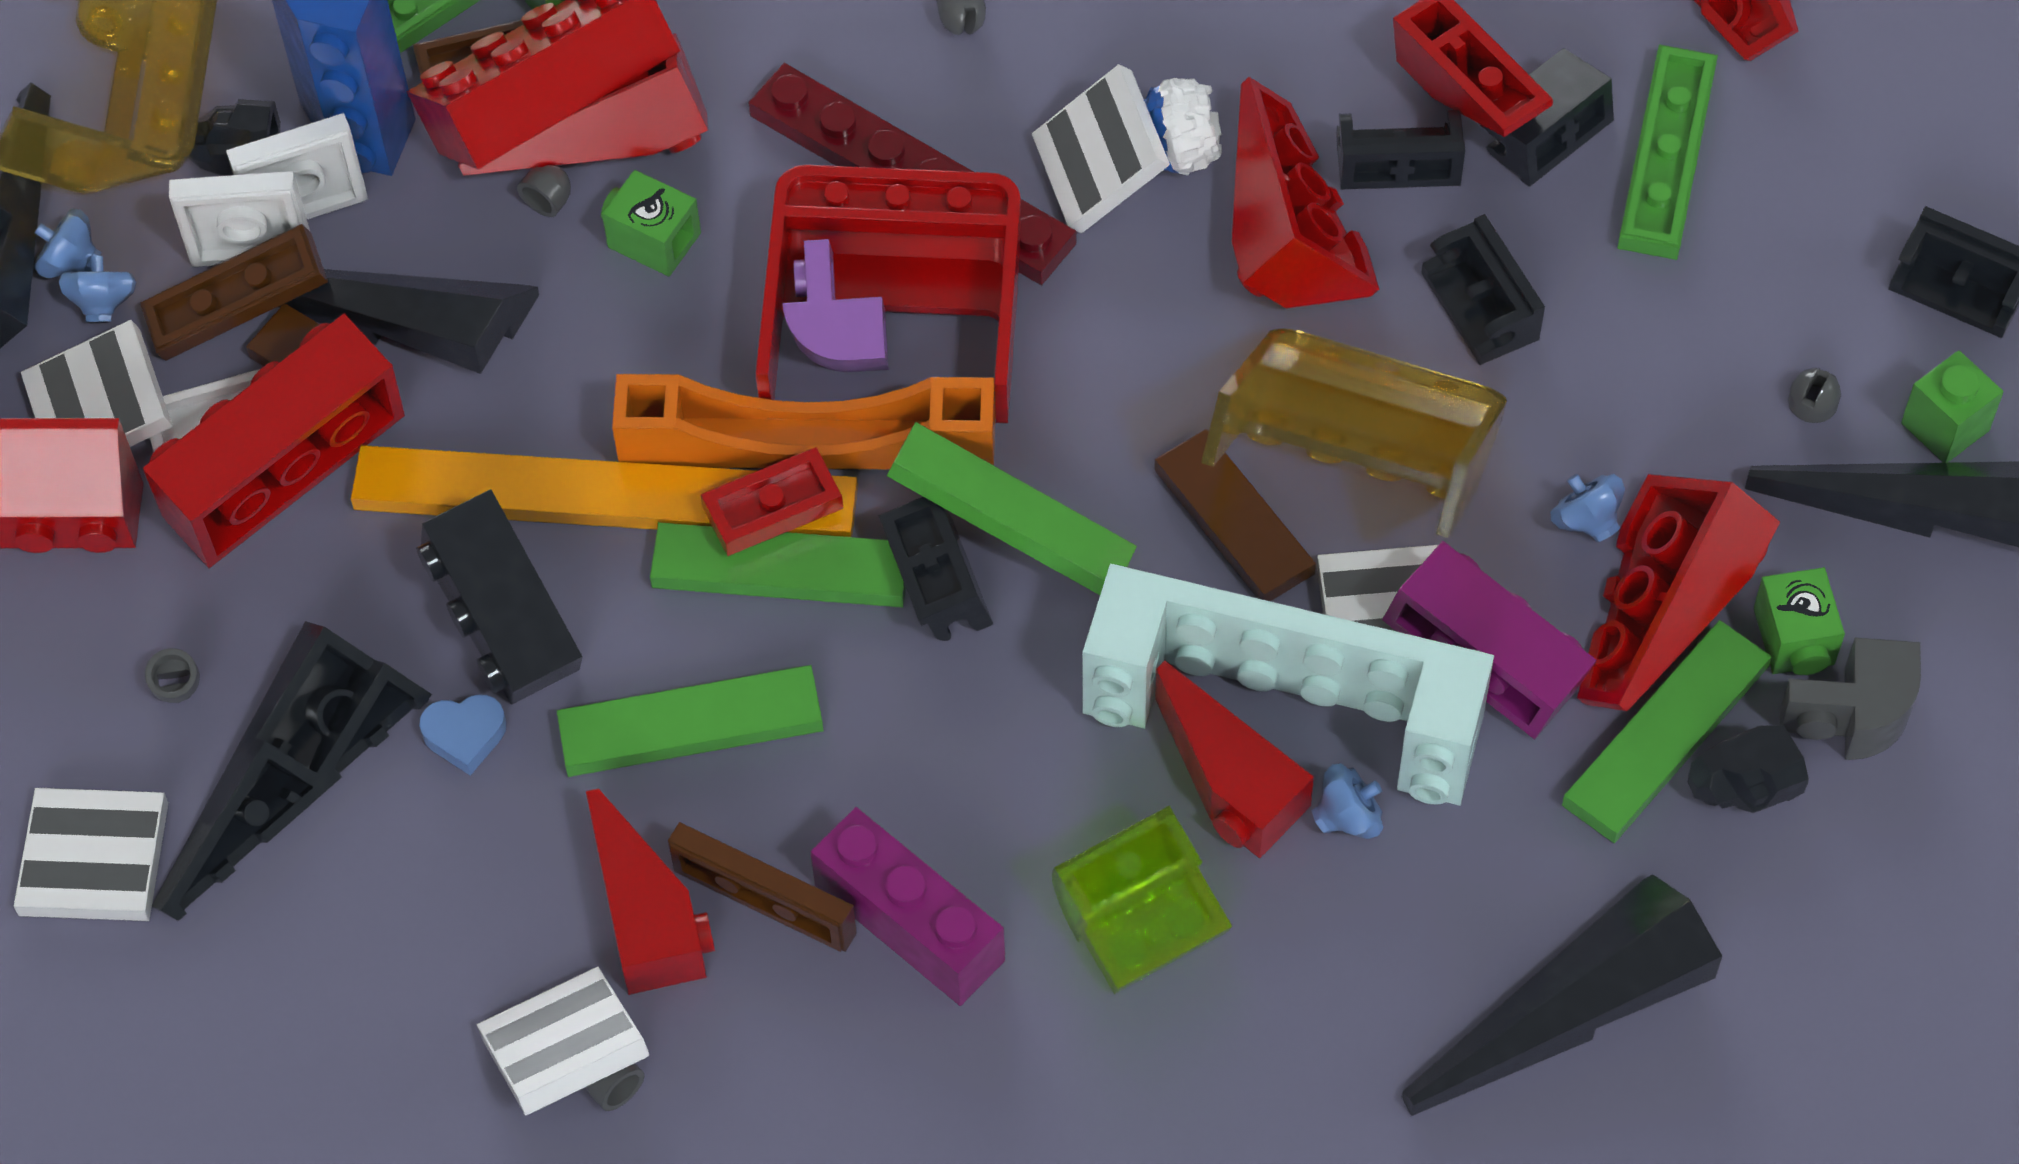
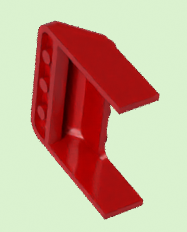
M799 165L784 172L776 183L756 365L759 398L775 399L782 322L785 316L782 303L807 302V296H796L794 260L805 259L804 241L829 239L833 251L836 300L882 297L885 312L989 316L999 322L994 381L996 423H1008L1018 295L1021 221L1020 192L1016 184L1004 175L988 172Z

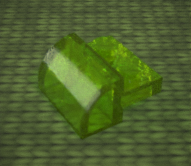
M1170 806L1161 809L1055 866L1052 871L1055 894L1077 942L1084 941L1114 994L1226 934L1232 928L1229 919L1199 870L1203 863Z

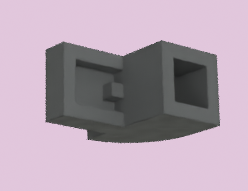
M1855 637L1845 665V683L1803 679L1788 680L1780 706V725H1784L1790 733H1798L1800 736L1812 740L1845 736V760L1868 758L1885 751L1899 739L1905 730L1919 692L1921 682L1920 642Z

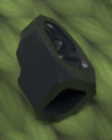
M238 99L235 105L216 106L206 116L189 122L187 128L182 133L180 149L200 169L221 176L233 175L226 150L280 133L281 122L275 101Z
M1769 725L1752 728L1724 740L1702 753L1691 763L1687 782L1694 798L1708 805H1719L1722 809L1735 806L1739 809L1756 813L1784 801H1790L1805 793L1809 777L1804 757L1785 726Z

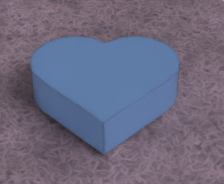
M474 695L466 698L460 704L452 700H441L432 703L422 713L419 727L425 745L431 751L471 776L500 742L506 732L507 722L503 708L495 698L488 695Z

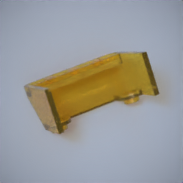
M77 0L76 24L83 37L96 46L118 52L105 130L101 132L13 106L0 132V171L78 193H92L177 171L185 164L195 144L217 0Z

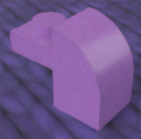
M829 239L804 241L805 259L794 260V280L796 296H807V302L782 303L786 322L797 346L810 360L830 370L839 372L889 370L886 313L882 297L836 300L833 251Z

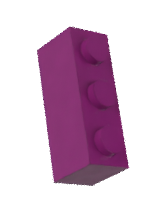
M1444 541L1435 548L1399 588L1382 618V621L1396 632L1493 654L1494 660L1486 702L1534 740L1577 691L1597 661L1583 650L1581 644L1574 637L1560 632L1533 611L1525 599L1507 591L1484 573L1472 558L1457 552Z
M855 807L810 851L815 886L854 905L855 919L959 1006L1005 962L1004 927L859 808Z

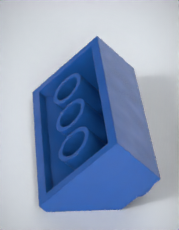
M272 0L299 101L311 123L344 113L351 130L361 173L371 171L392 176L416 118L412 101L407 93L409 90L388 0Z

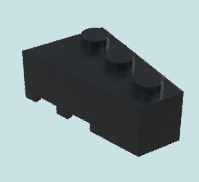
M491 489L422 523L421 545L416 547L420 561L433 582H438L449 602L446 603V606L456 628L462 637L468 635L471 637L482 657L476 659L477 664L493 693L503 690L512 705L580 670L583 656Z

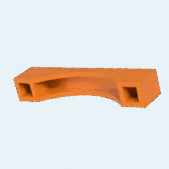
M616 374L612 430L618 462L708 468H766L817 447L828 469L889 470L915 422L994 465V378L930 377L909 387L877 396L845 401L795 402L739 395L701 384L679 374Z

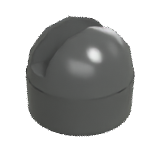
M936 0L939 16L944 27L954 35H960L963 28L970 35L982 27L986 12L984 0Z
M546 165L530 170L517 185V191L522 200L534 211L546 217H555L566 204L571 194V182L566 172L560 167Z
M1817 367L1801 372L1793 381L1788 396V404L1793 414L1799 419L1810 423H1820L1830 419L1836 413L1841 398L1840 385L1836 376ZM1812 386L1821 388L1816 402L1806 399Z
M168 648L157 652L150 658L145 669V680L152 693L158 699L168 703H180L189 699L199 685L200 673L196 663L188 653L180 649ZM190 675L188 682L159 687V679H173Z
M634 1063L586 1086L590 1096L603 1110L612 1111L624 1105L636 1094L643 1083L644 1072Z

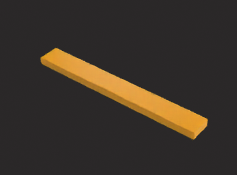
M360 445L351 502L353 509L360 511L440 515L491 489L508 520L657 530L658 522L712 526L702 508L700 494L756 471ZM832 475L842 494L844 509L788 532L853 537L858 494L857 477Z

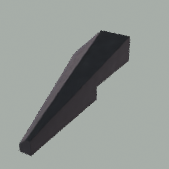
M32 82L19 93L16 99L19 106L11 131L0 133V153L2 154L0 159V348L21 332L28 322L37 235L34 232L38 226L51 95Z
M324 269L328 283L285 304L320 324H331L345 313L374 345L377 344L381 336H384L481 374L502 338L507 337L513 340L537 300L539 291L537 286Z
M2019 461L1759 465L1750 467L1745 489L1928 538L1931 537L1935 525L2019 547Z
M305 621L152 907L177 921L187 914L185 909L214 883L225 881L236 871L234 866L260 843H268L341 779L340 772L369 747H377L389 736L387 733L389 729L412 709H420L424 706L432 694L388 664L374 660L325 626Z
M1652 874L1636 885L1402 1091L1401 1097L1411 1116L1591 1041L1593 1040L1596 1028L1715 979L1722 954L1691 900Z

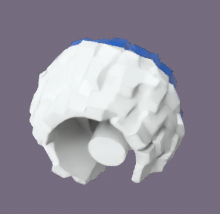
M1195 78L1163 80L1159 86L1151 87L1146 99H1144L1170 163L1164 170L1172 173L1189 175L1191 172L1205 169L1209 163L1219 159L1222 153V144H1219L1221 129L1218 112H1210L1211 103L1208 95L1212 93V88L1208 85L1199 84Z

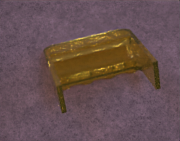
M1273 329L1267 333L1219 391L1201 463L1214 467L1237 436L1242 433H1246L1250 439L1266 445H1280L1285 442L1305 448L1308 456L1321 462L1340 463L1344 460L1366 467L1365 470L1369 475L1381 480L1394 482L1404 478L1426 485L1425 488L1429 493L1445 499L1436 535L1449 538L1478 488L1501 426L1507 398L1500 392L1481 384L1293 329Z

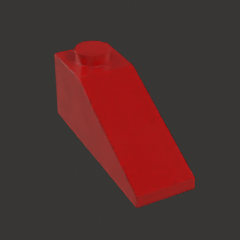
M1420 0L1393 17L1396 62L1433 99L1453 110H1460L1462 115L1503 137L1553 106V98L1455 0Z
M1164 660L1156 668L1155 700L1208 816L1212 820L1217 833L1227 843L1236 848L1244 846L1260 859L1311 807L1314 776Z
M599 788L586 791L628 995L707 978L702 954L715 951L707 912L694 915L689 890Z

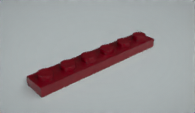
M785 62L749 101L751 117L835 166L974 172ZM1020 198L1019 273L1042 286L1076 245V230Z

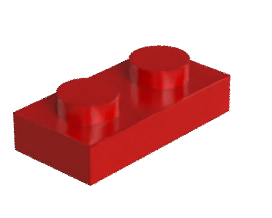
M817 447L700 494L702 508L727 557L844 509L842 494Z

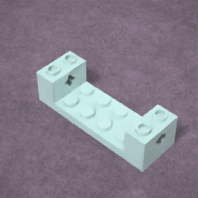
M1110 563L1082 652L1083 714L1091 715L1099 722L1112 727L1132 725L1145 729L1155 697L1156 668L1165 660L1190 675L1207 676L1213 674L1238 680L1245 687L1256 691H1270L1272 689L1300 695L1306 701L1318 706L1342 705L1365 711L1366 714L1380 721H1408L1405 729L1397 790L1410 793L1413 798L1423 803L1437 805L1447 802L1461 806L1484 717L1494 660L1493 654Z

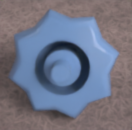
M70 209L54 231L40 223L34 232L47 241L34 264L37 273L46 278L58 277L65 272H90L91 256H100L102 253L94 246L91 239L89 218L80 209Z
M91 256V272L62 273L59 285L61 292L71 302L79 306L83 314L86 315V322H111V315L114 314L116 307L126 301L134 292L136 280L130 272L104 271L103 256Z
M1576 474L1567 480L1573 492L1560 499L1558 505L1550 511L1551 521L1559 529L1584 532L1593 537L1596 542H1601L1620 529L1617 523V511L1625 492L1623 481L1615 474H1611L1608 476L1601 475L1584 484L1579 475Z
M1332 764L1324 773L1322 798L1318 806L1311 810L1315 823L1323 833L1343 831L1365 839L1379 836L1383 829L1381 821L1383 812L1374 796L1382 792L1381 786L1377 781L1367 785L1354 767L1347 768L1343 764Z

